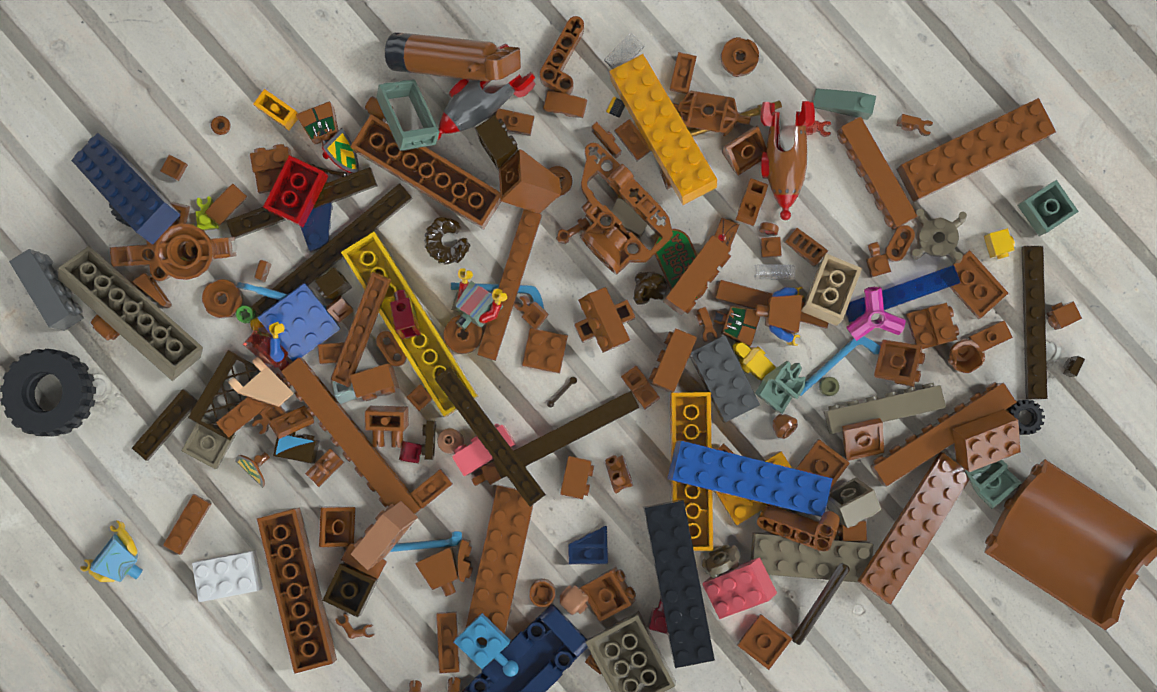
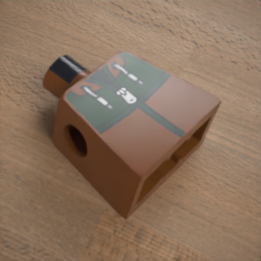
M330 101L296 114L314 144L322 143V146H324L339 131L335 109Z
M731 306L727 314L716 311L713 322L723 325L721 334L738 343L743 342V344L750 347L760 316H755V310Z

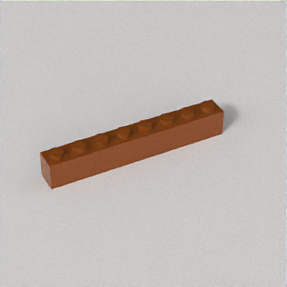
M1004 382L991 383L985 387L986 391L982 394L978 392L969 398L970 402L957 405L953 408V413L949 415L946 413L937 419L939 422L936 424H928L921 429L922 433L919 435L913 434L906 438V443L902 446L898 444L889 450L890 453L885 457L881 455L873 460L874 464L869 467L881 485L889 486L954 443V428L998 411L1006 410L1015 404L1016 400Z

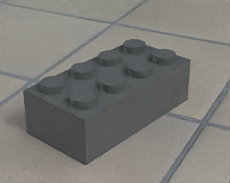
M28 249L9 261L48 327L65 331L84 319L81 314L83 312L81 307L74 303L71 298L73 294L70 289L58 280V271L52 267L53 261L47 254Z
M722 336L690 353V358L707 392H711V400L723 423L760 406L726 336Z

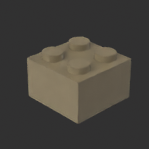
M857 477L829 492L827 508L839 516L840 523L846 528L853 527L858 522L870 518L875 513L881 511L875 491Z

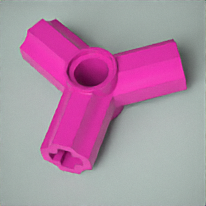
M874 286L864 289L865 314L846 326L854 339L858 341L874 328H881L900 335L905 328L906 320L884 311L882 288ZM880 314L878 319L871 320L872 315Z

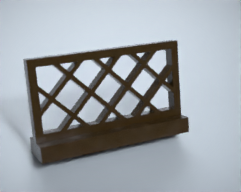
M228 350L188 418L231 441L234 434L228 438L219 426L218 429L212 427L217 425L216 422L218 421L216 410L227 408L228 412H230L231 406L242 402L241 394H238L240 401L228 404L226 393L234 392L235 390L225 391L223 383L226 379H236L237 376L244 374L248 375L250 382L249 373L261 371L251 362ZM237 360L244 363L246 372L234 373L233 366ZM224 394L226 405L215 408L213 403L215 396ZM214 412L215 423L206 424L201 420L205 413Z

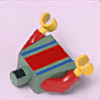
M460 268L458 270V277L462 281L459 284L455 307L461 316L456 321V324L465 330L471 322L478 327H482L484 324L497 319L500 310L503 308L501 301H506L507 299L506 293H502L501 289H494L490 293L472 281L469 283L468 280L473 277L472 271Z

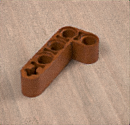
M573 16L568 20L540 70L542 85L554 92L569 95L573 92V79L564 73L563 70L584 34V21L581 17ZM576 25H579V28H576V29H575V31H574V36H573V35H572L573 27H576ZM568 40L572 44L569 47H565L562 45V42ZM561 57L563 60L560 63H554L553 59ZM546 73H551L553 78L547 80L543 76ZM568 82L570 87L563 89L560 87V84Z
M770 504L763 507L757 519V524L761 529L823 552L831 548L840 522L839 516L832 511L824 512L818 522Z

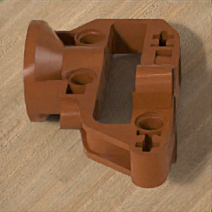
M589 143L585 147L586 164L581 181L582 192L587 202L581 208L592 224L580 235V238L590 251L611 272L617 275L629 263H646L671 239L673 233L670 218L663 208L634 179V175L624 164L620 165L598 143ZM590 150L593 152L597 150V157L595 155L590 156ZM604 163H610L612 169L604 171L601 166ZM599 174L607 182V185L617 193L618 197H621L661 238L651 250H648L631 231L628 232L622 225V222L606 205L603 206L595 198L594 193L587 186L593 177ZM630 191L633 193L638 192L637 198L634 196L631 198ZM655 215L659 220H665L664 226L662 224L657 225L658 220L654 217ZM603 217L611 219V223L608 226L601 224L600 220ZM629 245H636L638 252L635 254L629 253L627 250Z
M180 223L170 226L154 244L146 240L147 244L110 247L111 263L113 267L149 264L151 276L157 281L167 280L171 276L175 279L189 280L199 277L207 271L213 259L237 256L236 252L232 250V241H235V237L210 239L204 230L193 224ZM195 246H196V249H197V254L194 252V247H195ZM159 267L165 272L164 277L158 275L157 270Z

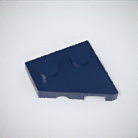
M332 203L313 209L304 227H301L310 252L321 249L329 242L331 213L333 210Z
M603 526L583 538L568 544L569 565L608 564L607 526Z

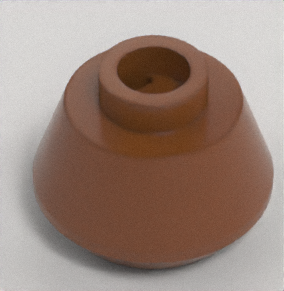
M779 414L773 420V429L777 438L780 439L789 437L798 427L797 419L787 414Z

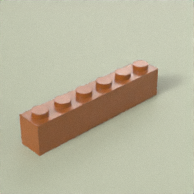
M860 116L840 127L837 131L838 140L847 148L846 152L849 159L856 164L858 175L864 178L866 182L865 187L870 194H873L875 205L879 211L882 210L887 226L895 230L916 218L917 214L862 117Z

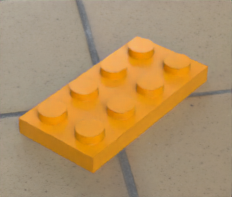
M782 451L764 461L792 468ZM715 492L736 526L761 511L765 505H768Z

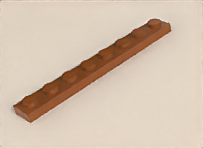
M523 210L498 288L502 290V293H506L507 299L506 301H501L503 308L500 310L497 319L487 323L477 353L478 356L494 361L497 360L541 222V214Z

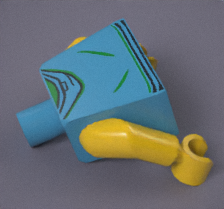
M116 520L119 524L118 529L112 525L110 526V530L117 532V535L114 534L97 557L94 560H84L88 567H80L81 571H89V574L99 582H121L127 574L137 579L143 569L135 565L138 560V550L132 537L125 530V524L122 521Z

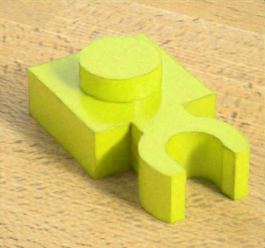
M207 196L208 202L203 205L202 199L197 198V205L201 207V211H195L197 227L204 231L219 229L218 225L205 214V211L213 204V199Z

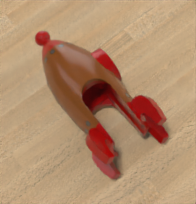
M802 101L801 111H796L794 145L788 151L783 150L780 144V112H775V103L763 102L761 107V122L764 126L769 127L767 152H763L761 159L762 178L768 179L777 203L782 207L780 217L785 221L791 218L789 208L796 201L805 181L807 169L806 127L811 126L815 121L814 103L809 101Z

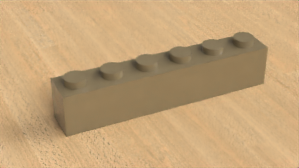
M933 382L922 385L923 389L915 390V387L903 389L904 393L898 395L894 391L885 393V398L878 399L877 396L866 398V402L863 403L855 400L847 402L848 406L841 408L840 404L829 406V410L824 411L829 434L843 432L842 426L881 418L882 422H887L946 408L941 385L934 386Z

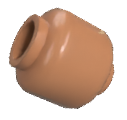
M447 428L439 434L437 444L443 452L455 454L454 450L464 444V438L459 431Z
M569 585L559 596L561 598L560 605L571 615L577 612L582 614L588 607L586 604L588 596L578 586L571 587Z

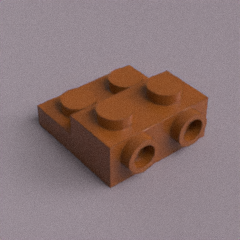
M277 144L273 146V149L256 148L254 153H250L258 193L271 192L288 156H292L291 149L288 146L285 147L284 144Z
M947 303L906 314L914 344L922 346V349L958 340L959 329L956 324L953 325L951 318L954 317V312Z
M883 339L874 376L876 378L892 380L895 384L914 387L915 382H919L921 377V371H918L919 364L923 365L925 360L922 346Z
M617 567L606 571L580 587L588 596V603L599 622L631 606L636 601L634 589L631 586H627L624 581L626 580L624 572L621 569L618 570Z

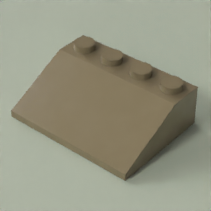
M639 611L620 620L586 641L611 692H665L675 687L676 680Z

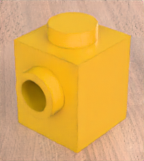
M1008 228L983 236L990 258L997 256L998 260L1009 257V253L1015 250V241L1010 236Z

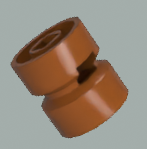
M541 578L532 584L529 596L533 604L538 607H546L553 602L555 586L550 580Z

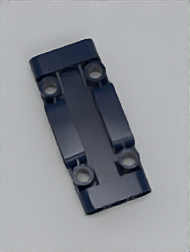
M551 603L500 652L508 661L513 660L518 664L519 670L515 676L509 677L505 675L503 666L493 659L461 692H546L563 675V672L588 648L586 644L588 639ZM533 626H540L542 633L534 635L531 631ZM566 654L570 660L567 663H561L558 659L559 656ZM478 681L483 682L485 689H476L475 683Z

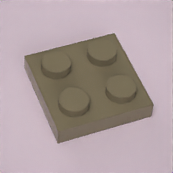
M203 417L202 420H201V421L205 422L206 424H211V423H213V422H211V421L205 419L204 417ZM197 423L181 451L213 469H218L236 435L234 434L230 441Z

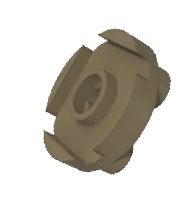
M728 544L722 545L709 552L710 557L707 560L705 558L702 560V567L711 578H717L721 573L735 570L739 566L738 561L741 554L735 545L733 547H730Z

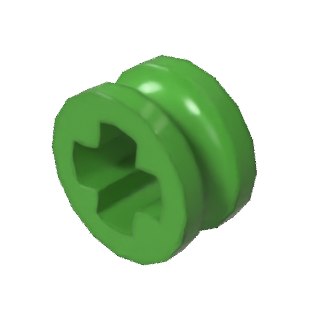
M241 306L236 311V317L240 322L250 323L251 320L255 319V311L251 307ZM247 309L250 317H246V320H244L241 314Z

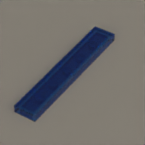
M952 265L882 290L884 310L960 284L955 266ZM865 297L849 302L845 313L849 323L865 314Z

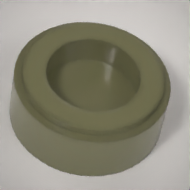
M826 377L819 384V390L825 396L837 394L840 388L839 382L833 377Z

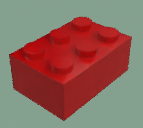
M289 155L263 208L303 228L329 176L324 171Z

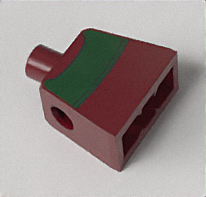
M405 290L395 291V301H391L390 306L396 332L402 340L421 335L413 302L409 297H406Z

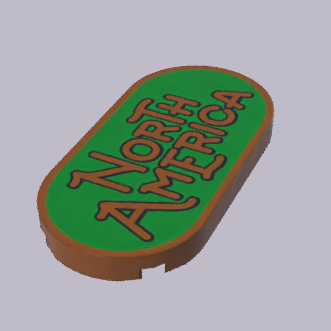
M672 229L673 235L671 239L655 254L670 291L697 257L689 236L679 229ZM659 236L656 238L654 246L661 240Z

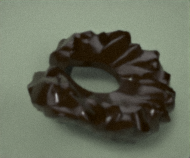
M439 217L434 220L431 226L426 228L425 248L430 257L437 260L438 263H443L444 265L454 262L459 263L465 254L469 252L471 245L468 239L464 237L459 239L451 248H447L442 244L441 240L445 234H458L462 229L456 220Z

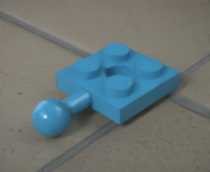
M483 613L455 638L454 643L481 669L495 659L503 666L505 675L512 677L518 673V664L513 660L508 661L500 653L511 640ZM484 637L487 640V644L480 645L477 642V638Z

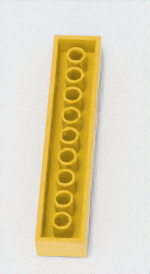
M372 232L342 251V255L364 290L372 272L392 279L379 314L442 415L447 417L457 411L456 407L434 379L449 367L453 369L474 399L479 397L379 236ZM405 290L406 297H409L413 302L421 335L402 340L396 332L390 302L395 301V291Z

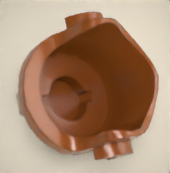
M961 339L950 349L948 363L962 373H971L985 362V352L982 353L979 345L973 340Z

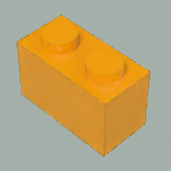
M266 89L261 92L253 103L259 111L288 131L291 130L298 120L296 110Z

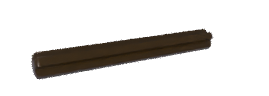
M844 563L839 564L793 634L792 641L797 645L803 643L850 571L848 565Z

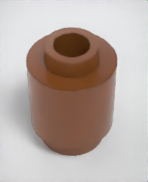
M370 97L365 105V110L368 111V114H372L386 122L377 98Z
M98 314L92 319L93 329L107 341L115 340L120 335Z

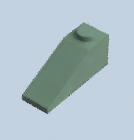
M817 88L813 103L814 108L856 118L861 116L862 119L868 120L873 114L876 96L857 91Z

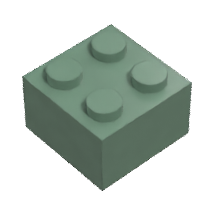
M1057 180L1049 183L1017 205L1038 236L1048 233L1079 212Z

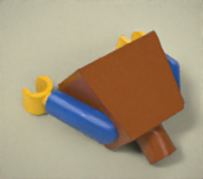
M784 287L774 292L772 297L767 299V305H756L755 316L765 317V326L769 327V330L779 339L786 341L788 345L798 346L795 343V338H800V335L795 334L799 333L801 304L804 297L799 294V290H802L803 287Z

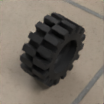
M1019 400L1007 408L1009 413L1017 419L1022 410H1027L1031 413L1032 420L1027 425H1023L1018 419L1020 435L1037 433L1036 431L1041 429L1040 426L1044 425L1042 419H1045V415H1042L1044 410L1040 409V405L1038 403L1035 404L1033 400Z

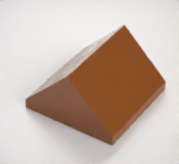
M755 126L725 145L722 153L736 175L739 176L761 162L762 154L767 152V147L759 127Z
M321 507L319 547H347L350 542L354 544L356 507Z

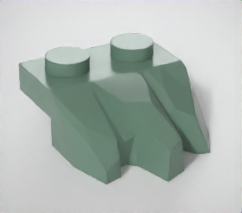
M786 361L764 377L755 394L776 412L783 414L791 399H798L805 387L806 377H798L802 370L800 363L791 365L789 361Z
M1003 460L971 472L965 470L975 492L991 509L996 507L1022 483L1007 469L1008 465Z

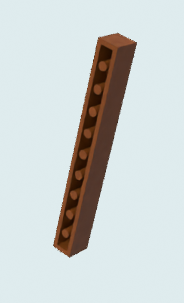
M299 357L281 371L284 375L282 378L289 387L293 386L296 390L294 393L301 402L304 400L308 405L307 411L313 417L316 415L320 420L319 426L325 432L328 430L332 435L331 441L337 447L340 445L344 450L343 456L349 462L352 461L356 465L355 471L360 477L364 476L368 482L366 484L372 492L376 491L379 494V501L384 507H389L391 504L395 506L401 501L414 514L419 512L422 508L411 496V492L375 447L372 446L371 442L307 362Z

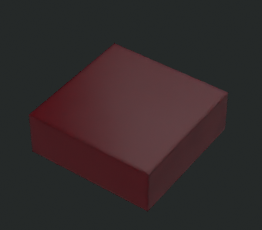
M403 441L399 460L419 464L422 444Z

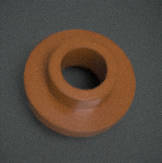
M217 116L211 122V129L217 135H225L231 128L230 121L224 116ZM224 123V127L219 129V124Z

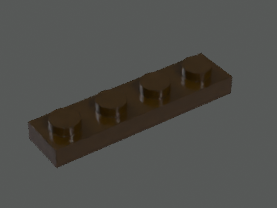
M182 389L132 449L145 461H149L188 416L198 400L187 390Z

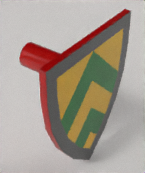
M341 128L322 147L324 151L322 154L323 158L330 159L339 168L349 173L359 171L357 153L350 147L352 142L343 128Z

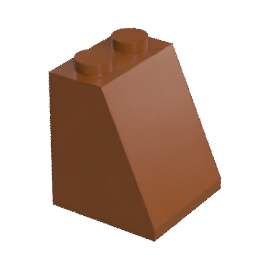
M521 149L499 168L500 201L540 214L561 195L560 179Z

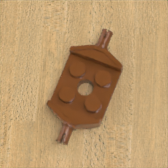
M691 90L686 94L682 102H679V104L673 103L686 127L723 133L725 137L736 123L750 125L751 117L740 115V112L737 111L735 99L732 97ZM706 107H711L714 111L712 114L707 115L703 110Z

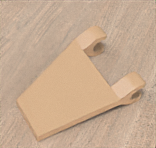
M256 357L252 362L261 372L243 387L235 378L228 382L238 394L278 407L294 394L259 357Z

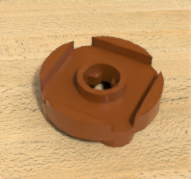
M741 37L729 40L721 53L722 66L734 77L750 74L756 68L759 61V50L752 40H746ZM736 53L745 55L743 61L736 59Z
M220 279L206 286L202 294V302L210 315L217 318H230L235 315L237 309L242 305V291L233 282ZM225 294L227 301L220 304L218 296Z
M458 315L453 317L444 329L445 343L452 351L459 354L471 353L480 346L483 337L482 328L471 322L465 328V332H468L469 335L466 336L465 340H462L461 337H458L462 330L456 324V321L461 316Z

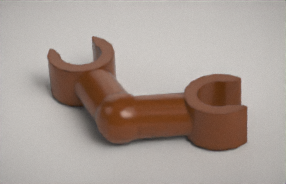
M343 613L346 618L345 623H341L336 618V623L344 628L350 639L361 636L370 638L375 635L367 634L366 632L368 627L373 626L372 624L354 630L349 623L348 614Z

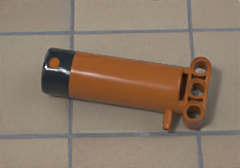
M394 32L388 37L385 45V61L388 68L392 71L491 81L501 80L521 68L519 47L498 49L493 42Z

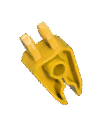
M735 342L733 344L732 350L740 357L738 362L745 373L749 374L750 372L755 378L762 381L766 375L776 369V366L765 356L766 353L760 347H748L743 342Z

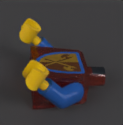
M258 318L251 320L250 326L253 333L242 345L256 357H259L265 365L274 368L278 367L281 371L290 364L285 359L289 353L282 347L280 337H278L279 333L284 332V325L282 323L279 324V322L271 324L269 326L271 334L259 331V328L264 326Z

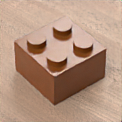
M384 364L349 375L356 398L363 401L366 400V402L377 399L378 394L385 396L396 392L395 389L400 388L394 368L390 364Z

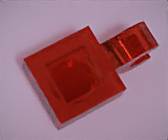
M814 121L811 126L806 127L807 135H813V133L819 132L821 136L829 137L831 132L824 131L823 127L830 126L831 122Z

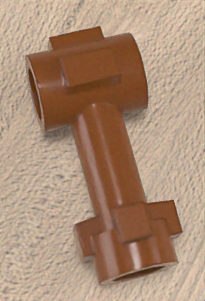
M587 218L578 219V224L568 230L560 229L556 237L558 243L567 244L571 236L580 231L584 232L590 226Z

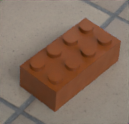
M712 235L663 303L681 316L684 313L688 314L696 304L694 299L696 297L700 298L708 287L705 284L707 282L711 283L720 272L717 268L719 266L722 268L730 259L731 255L728 253L731 251V248Z

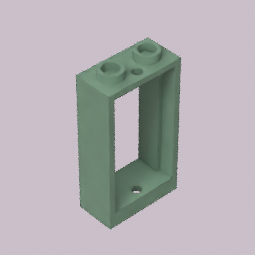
M415 79L379 84L376 98L400 151L436 145L440 132ZM409 96L423 129L403 132L389 99Z

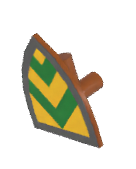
M264 452L261 456H255L254 461L247 456L238 455L235 462L262 488L264 487L265 480L259 467L270 458L269 455Z

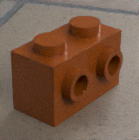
M568 456L560 495L583 499L584 495L588 496L590 485L587 484L588 476L592 477L594 465H591L590 460Z

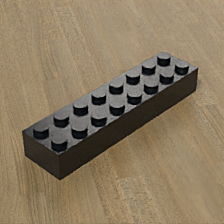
M684 500L645 506L643 509L674 667L680 668L715 661Z

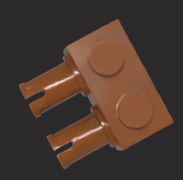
M370 405L365 411V430H372V446L384 447V431H392L391 447L396 448L397 445V448H401L403 431L409 426L408 406Z

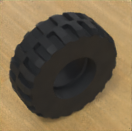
M45 348L44 350H32L30 354L24 353L19 356L18 362L13 361L11 363L9 372H5L3 376L4 383L0 386V392H2V398H0L1 406L5 407L4 413L7 418L12 419L11 423L16 428H22V432L27 434L51 437L68 434L73 428H78L83 424L82 420L90 416L91 412L89 410L95 405L96 400H93V397L96 394V387L92 383L94 381L93 374L87 372L89 367L85 363L80 362V358L65 351ZM51 374L56 376L61 383L62 398L54 409L44 411L36 402L35 389L43 377Z

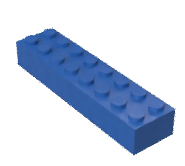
M676 441L667 478L668 480L822 517L826 511L832 478L684 441Z

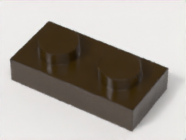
M426 421L422 429V435L426 436L425 444H422L421 454L425 456L424 460H434L436 421Z

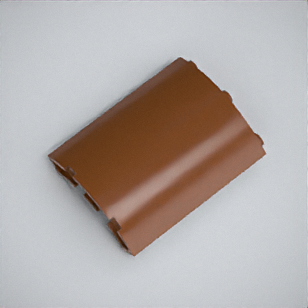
M1044 459L1040 464H1035L1032 467L1030 475L1017 489L1012 498L1009 497L1005 501V509L1000 515L992 533L985 540L987 545L984 553L1094 624L1107 630L1118 622L1125 602L1122 596L1126 589L1131 590L1139 575L1136 573L1143 565L1148 566L1157 557V530Z

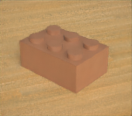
M401 501L395 506L391 504L385 511L382 510L376 516L377 522L371 524L364 531L366 535L364 538L361 537L357 540L351 555L369 570L389 554L418 517Z

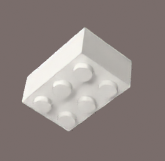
M256 550L192 563L198 602L263 589Z

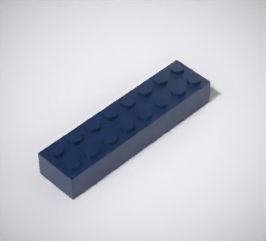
M99 133L90 138L83 149L78 151L71 160L133 230L151 244H154L181 215L129 160Z

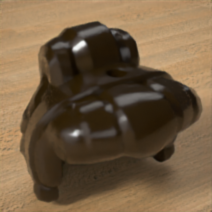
M640 272L635 276L636 286L633 299L637 305L647 304L650 298L655 300L664 299L663 295L667 291L664 276L655 272Z

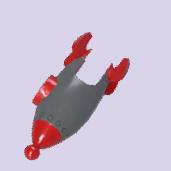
M505 43L499 46L498 49H503L509 46ZM530 72L523 78L519 74L493 94L483 91L485 86L491 81L460 80L449 92L451 99L440 119L438 140L443 133H457L480 124L495 113L513 94L520 98L526 96L536 85L533 81L535 79L533 73Z

